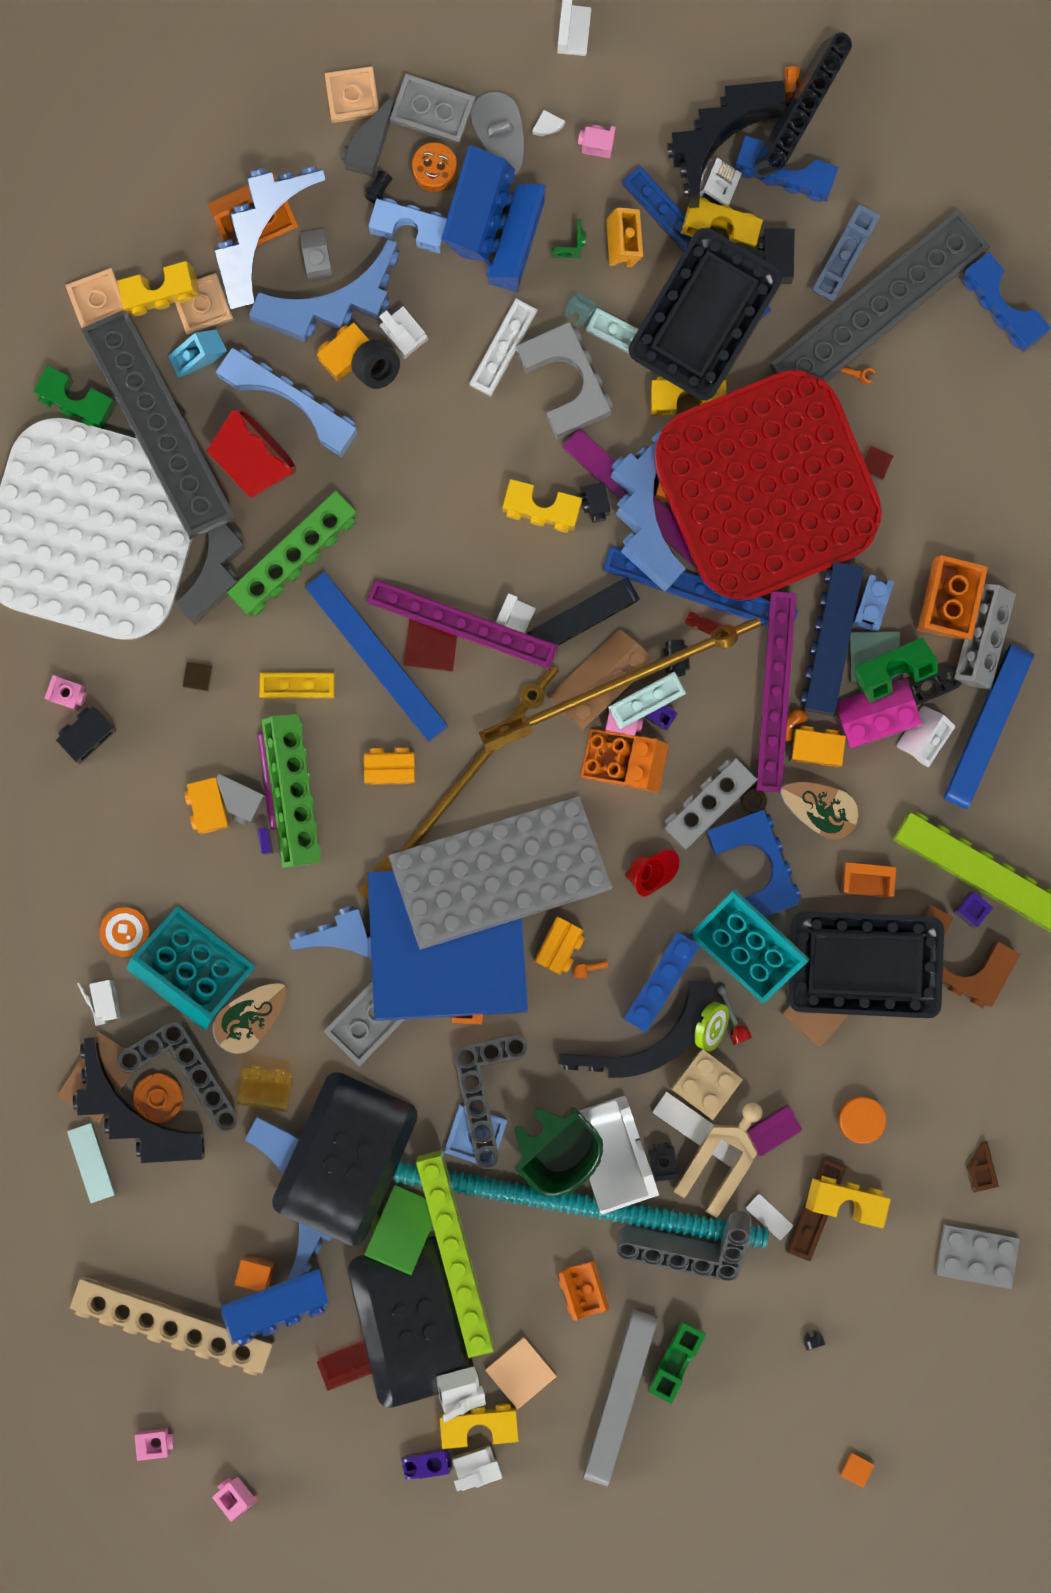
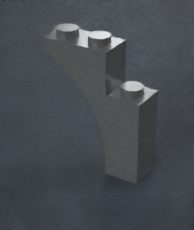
M226 523L208 531V553L202 572L189 591L175 602L194 625L229 596L227 592L237 583L235 580L239 578L229 566L226 569L224 567L246 549L242 544L245 539L236 529L231 531Z

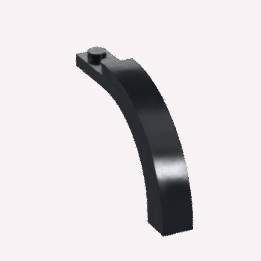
M689 981L687 999L677 1023L662 1040L650 1048L636 1054L621 1057L559 1054L558 1064L563 1065L564 1070H578L579 1066H589L588 1071L603 1072L604 1067L608 1068V1078L637 1076L662 1067L680 1055L695 1039L696 1025L698 1022L702 1023L704 1018L701 1016L702 1012L713 1002L715 983Z

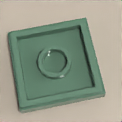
M851 632L849 640L850 683H857L855 667L865 661L875 659L888 651L900 648V632ZM901 673L893 675L891 682L901 680Z

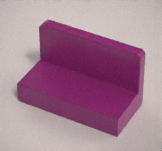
M786 1104L749 1127L747 1132L757 1149V1153L763 1156L801 1132L802 1128L794 1117L792 1109Z

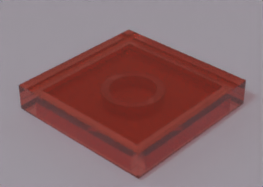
M410 619L404 666L453 672L458 637Z

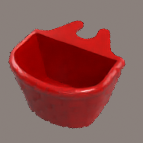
M242 409L230 412V417L223 422L224 425L219 429L220 432L206 450L250 498L255 497L257 494L262 493L296 472V466L288 454L255 419Z

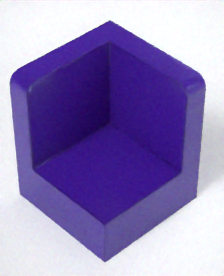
M970 892L964 897L953 913L970 927L975 928L981 924L993 907L975 892Z

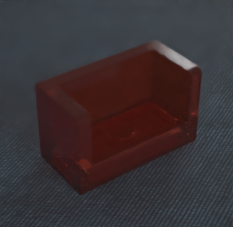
M364 1341L317 1360V1365L327 1391L371 1374Z

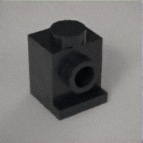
M605 482L580 487V497H586L582 499L584 513H589L592 523L606 520V516H610L611 511Z
M668 1143L654 1144L653 1149L648 1150L654 1181L680 1178L674 1147H668ZM662 1157H666L669 1161L665 1167L659 1165V1160Z

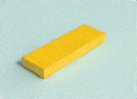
M260 673L259 697L335 698V673Z

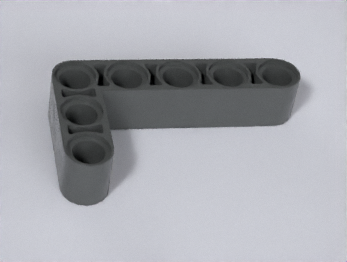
M171 1022L120 1053L118 1057L119 1068L125 1073H133L169 1051L214 1126L221 1132H229L236 1127L238 1117L188 1034L179 1023ZM170 1028H176L180 1032V1038L176 1041H170L166 1037V1031ZM149 1041L156 1042L159 1047L158 1052L153 1055L146 1053L144 1050V1045ZM184 1049L190 1050L193 1053V1060L188 1063L182 1062L179 1058L180 1051ZM131 1054L136 1058L137 1063L134 1067L127 1068L122 1064V1059L125 1055ZM195 1071H203L206 1074V1081L203 1084H196L193 1081L192 1075ZM209 1092H215L219 1095L220 1100L217 1105L211 1106L207 1104L205 1097ZM227 1113L232 1117L233 1123L230 1127H222L220 1125L219 1117L221 1114Z
M518 1035L460 1047L455 1054V1064L477 1165L485 1170L491 1169L497 1164L499 1154L481 1067L521 1059L527 1051V1043L523 1037ZM513 1041L520 1042L523 1047L522 1052L512 1054L509 1051V1044ZM489 1046L495 1047L498 1051V1056L493 1060L487 1059L484 1055L485 1048ZM468 1051L473 1055L474 1060L471 1064L464 1065L460 1062L459 1056L462 1052ZM474 1076L478 1079L479 1085L476 1089L470 1090L465 1087L464 1081L467 1077ZM473 1101H479L483 1104L484 1111L481 1114L475 1115L470 1111L469 1106ZM478 1126H485L488 1129L489 1136L486 1139L480 1140L475 1136V1129ZM483 1151L493 1153L494 1161L492 1164L485 1165L480 1161V1154Z
M742 1211L731 1213L728 1217L720 1245L635 1226H624L619 1231L617 1254L622 1259L722 1281H734L739 1276L749 1244L751 1218Z

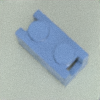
M872 574L867 577L852 626L870 632H877L879 630L894 584L893 581H879ZM862 619L872 622L873 624L865 623L862 621Z

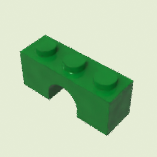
M47 365L33 390L37 397H39L37 401L50 408L53 404L60 408L59 412L71 419L76 416L82 419L81 423L89 427L91 425L104 429L117 405L115 401L93 388H90L88 394L82 400L74 401L69 399L68 393L73 381L69 376Z
M922 637L918 640L910 641L893 651H888L875 659L863 662L855 667L857 683L869 702L872 703L893 693L891 682L893 675L906 673L917 683L937 674L938 667L936 656Z
M681 1319L647 1387L649 1393L670 1404L673 1403L683 1383L684 1373L691 1359L695 1358L706 1336L704 1330Z

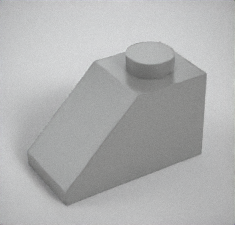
M325 229L300 232L308 280L333 277Z
M218 774L216 779L228 812L234 814L232 819L243 825H246L247 821L254 823L266 797Z

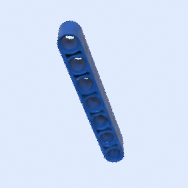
M1010 644L993 680L992 688L989 689L943 800L966 810L970 806L1031 665L1034 653L1014 644Z

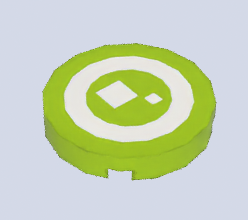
M715 1001L703 1010L701 1015L704 1017L702 1023L698 1022L695 1029V1043L697 1047L708 1052L714 1050L720 1044L729 1021L728 1007Z

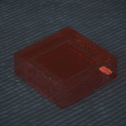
M871 446L864 460L870 475L883 480L893 455Z

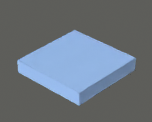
M460 1104L444 1153L476 1163L465 1107ZM469 1107L470 1111L475 1115L482 1113V1111ZM490 1114L498 1150L507 1120ZM478 1126L475 1129V1136L480 1140H484L489 1136V1131L485 1126ZM483 1151L480 1154V1161L485 1165L492 1164L494 1161L493 1153Z

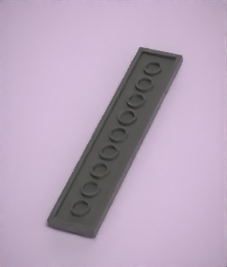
M958 209L770 364V367L776 374L784 371L798 370L821 378L825 382L829 381L986 252L990 245Z
M122 310L81 328L85 341L189 540L234 520L235 516L127 311Z

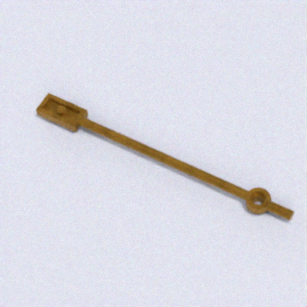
M755 617L735 627L733 625H722L712 632L710 638L539 713L526 717L523 712L478 732L488 753L492 750H498L515 740H521L533 733L531 727L714 646L722 649L731 648L737 642L739 635L760 627V620L758 617Z
M552 665L550 670H547L536 684L530 683L525 685L520 692L521 703L508 719L523 712L525 713L528 709L540 707L545 698L543 690L559 672V669ZM534 691L537 694V698L530 700L527 697L529 692ZM485 747L399 852L414 848L420 843L494 750L487 753ZM391 853L384 857L373 872L393 871L389 860ZM367 878L358 889V892L369 900Z

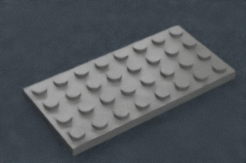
M579 796L389 855V860L419 950L612 890L610 879Z

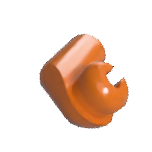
M798 708L793 709L787 714L785 742H792L793 728L799 723L807 721L808 715L805 711Z

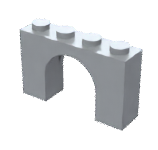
M570 322L516 346V354L525 374L550 363L562 362L574 367L582 378L583 388L576 399L547 412L546 419L556 440L610 417V408L613 407L609 395H604L600 388L603 383L598 372L593 373L590 367L592 359L587 349L583 351L579 343L582 341L578 329L576 327L572 328Z

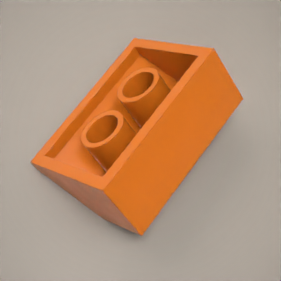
M248 185L207 204L223 240L232 239L233 243L237 242L230 212L235 211L234 207L248 203L249 207L253 206ZM285 201L271 216L256 246L298 227L288 201Z
M943 555L935 557L931 564L917 631L940 637L972 640L988 567Z

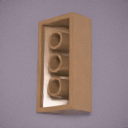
M619 629L562 682L548 698L557 705L653 663L655 660L635 640ZM636 681L568 710L563 714L583 732Z

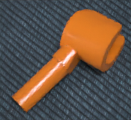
M844 367L840 371L859 378L860 383L863 385L873 382L865 378V373L869 375L876 374L872 368L859 371Z
M608 962L577 964L574 966L573 977L587 978L588 970L593 971L608 967Z

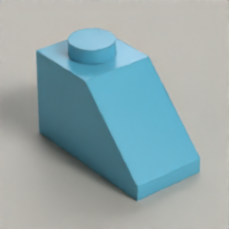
M217 329L194 333L174 350L168 358L177 377L181 378L214 363L227 350Z

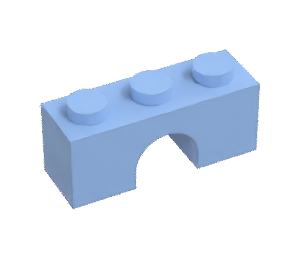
M388 198L383 200L376 199L368 226L370 234L394 240L398 228L410 225L418 231L416 237V246L418 248L441 253L444 243L441 237L447 221L443 214L438 212L425 213L413 205H407V207L397 205L396 201Z

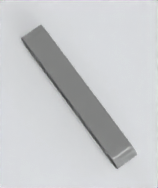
M635 1309L632 1310L584 1470V1480L607 1487L609 1485L658 1316Z

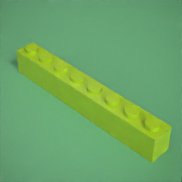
M915 812V814L909 813L906 815L893 837V841L1051 933V889L1045 888V890H1042L1036 886L1037 881L1026 875L1022 878L1015 874V869L1012 866L1003 862L1001 865L994 862V856L984 850L977 852L971 848L972 843L961 837L958 840L949 835L950 831L939 824L936 827L927 822L929 818L923 814Z
M443 1150L420 1155L417 1157L416 1164L468 1357L491 1353L494 1351V1340Z

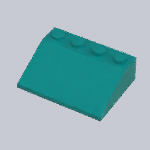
M735 889L717 904L689 935L762 1004L809 961V958Z
M176 906L131 957L126 970L206 1031L218 1012L229 1003L256 966L184 910Z

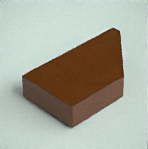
M982 1141L967 1166L974 1193L999 1187L988 1141Z

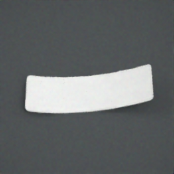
M760 1194L746 1207L779 1240H782L793 1228V1225Z

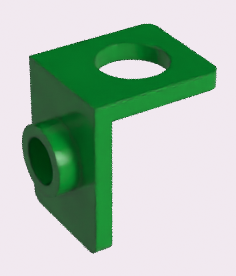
M581 219L577 220V248L553 247L552 258H580L581 247H586V232H581Z

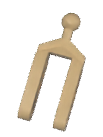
M752 1102L744 1106L742 1110L744 1117L739 1125H713L673 1189L674 1193L682 1198L686 1197L722 1139L742 1152L705 1212L715 1218L720 1215L757 1155V1149L747 1132L752 1122H757L762 1117V1108L757 1103Z

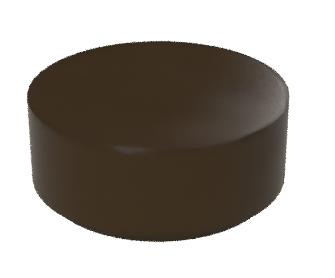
M752 788L743 794L741 803L745 811L754 814L766 807L767 797L763 791H756V788Z

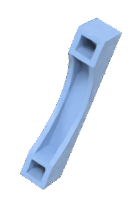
M231 348L216 371L219 379L238 391H266L291 401L309 418L317 432L321 445L342 458L358 434L356 427H354L355 423L346 416L340 418L335 415V410L324 402L321 405L313 400L314 396L304 389L298 391L292 387L294 384L292 381L284 376L278 378L272 374L273 370L262 362L258 365L251 360L253 357L246 351L240 349L238 352Z

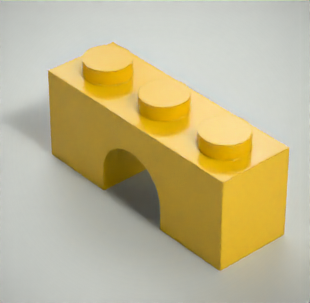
M700 197L699 208H689L688 205L681 234L693 237L701 228L721 227L728 233L729 240L736 244L739 242L755 248L763 219L757 218L751 213L735 211L727 205L720 206L711 203L708 199Z
M184 261L163 267L165 280L163 285L157 290H151L148 279L140 274L118 280L123 310L131 315L133 314V316H141L146 314L147 310L153 308L166 309L174 302L186 303L192 301L193 297L200 295L194 266Z
M657 377L656 380L651 382V415H676L677 401L683 396L692 395L666 379ZM726 380L723 381L713 398L703 401L694 397L699 402V405L725 395Z
M510 479L502 507L503 512L507 513L506 516L515 520H520L521 517L527 518L534 525H553L555 530L568 533L569 530L574 531L582 498L558 492L556 501L552 506L541 508L532 500L534 485Z
M822 1176L821 1180L812 1178L805 1208L812 1212L837 1217L840 1205L847 1200H852L854 1204L852 1219L862 1224L884 1229L891 1199L883 1195V1190L869 1187L868 1191L860 1190V1185L845 1181V1185L836 1184V1179Z
M509 1403L497 1404L495 1409H485V1406L476 1407L467 1411L462 1416L460 1414L445 1423L443 1421V1414L445 1413L440 1414L442 1449L468 1447L467 1434L475 1425H484L490 1429L493 1444L519 1442L516 1407H511Z

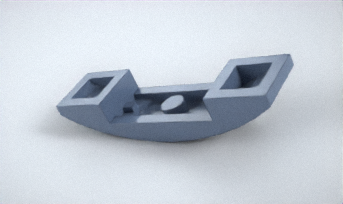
M861 204L858 205L812 289L814 293L834 302L881 215Z

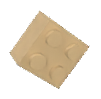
M699 1049L671 1089L713 1120L743 1079L705 1050Z

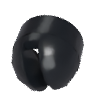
M813 1330V1338H810L808 1332L804 1335L803 1340L806 1351L825 1345L824 1338L820 1332Z

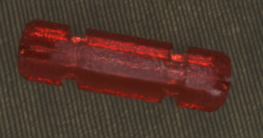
M689 612L685 620L686 625L693 628L696 626L698 630L709 635L721 626V624L706 617L700 618L699 614Z

